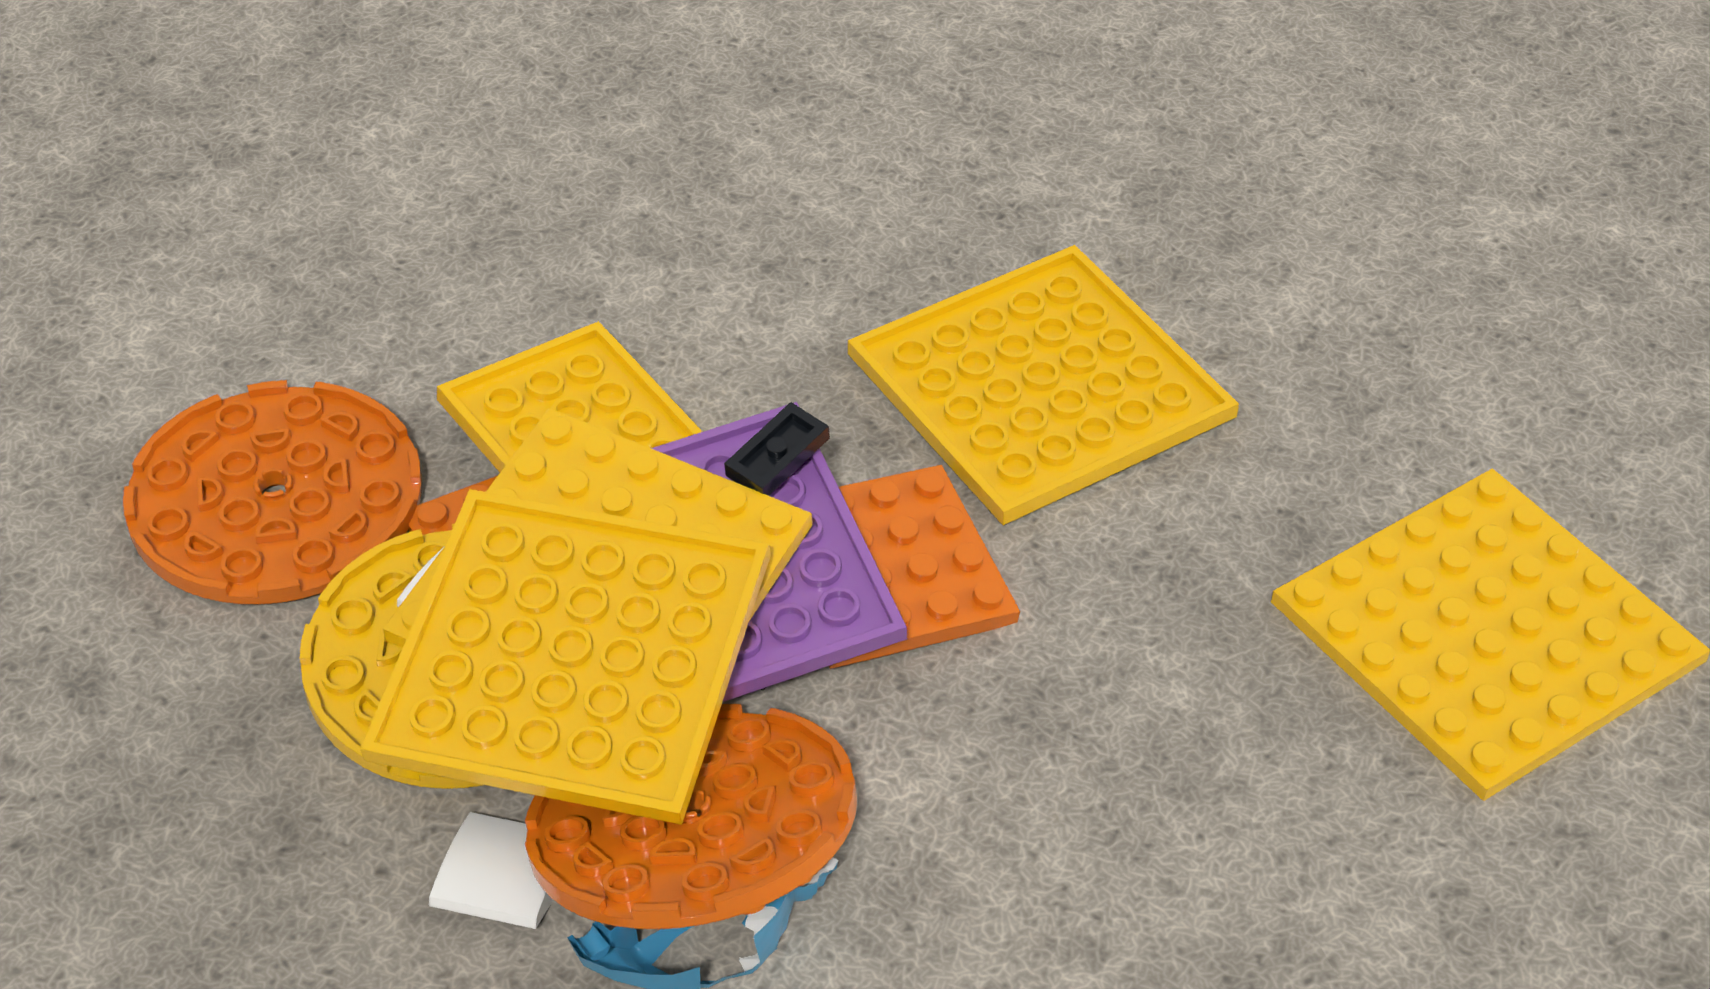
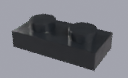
M790 402L724 463L725 475L738 484L769 496L830 439L829 426Z

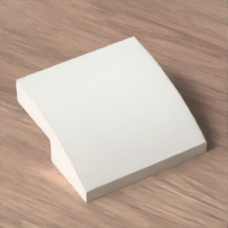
M470 812L458 830L443 860L429 896V906L536 929L553 899L541 888L533 874L525 847L527 837L526 823Z

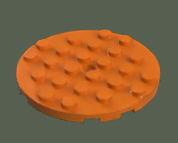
M287 380L247 385L248 392L223 400L216 394L192 405L165 423L151 436L132 463L134 472L129 485L124 486L123 508L130 537L140 557L158 576L171 585L202 598L235 604H272L320 594L331 580L357 557L389 539L405 534L409 529V523L416 507L420 504L422 493L420 461L417 448L414 447L409 438L405 425L381 403L360 392L339 385L316 381L313 388L288 387ZM269 486H285V492L283 490L275 492L265 491L262 494L263 490Z
M722 704L687 808L688 812L685 814L682 825L535 795L525 818L527 827L525 847L533 874L541 888L558 904L581 917L612 926L634 929H672L704 925L741 914L757 913L766 904L788 894L799 886L807 884L813 875L821 870L836 854L852 828L857 809L856 784L850 759L845 750L830 733L819 725L796 714L775 708H770L766 715L743 713L741 704Z

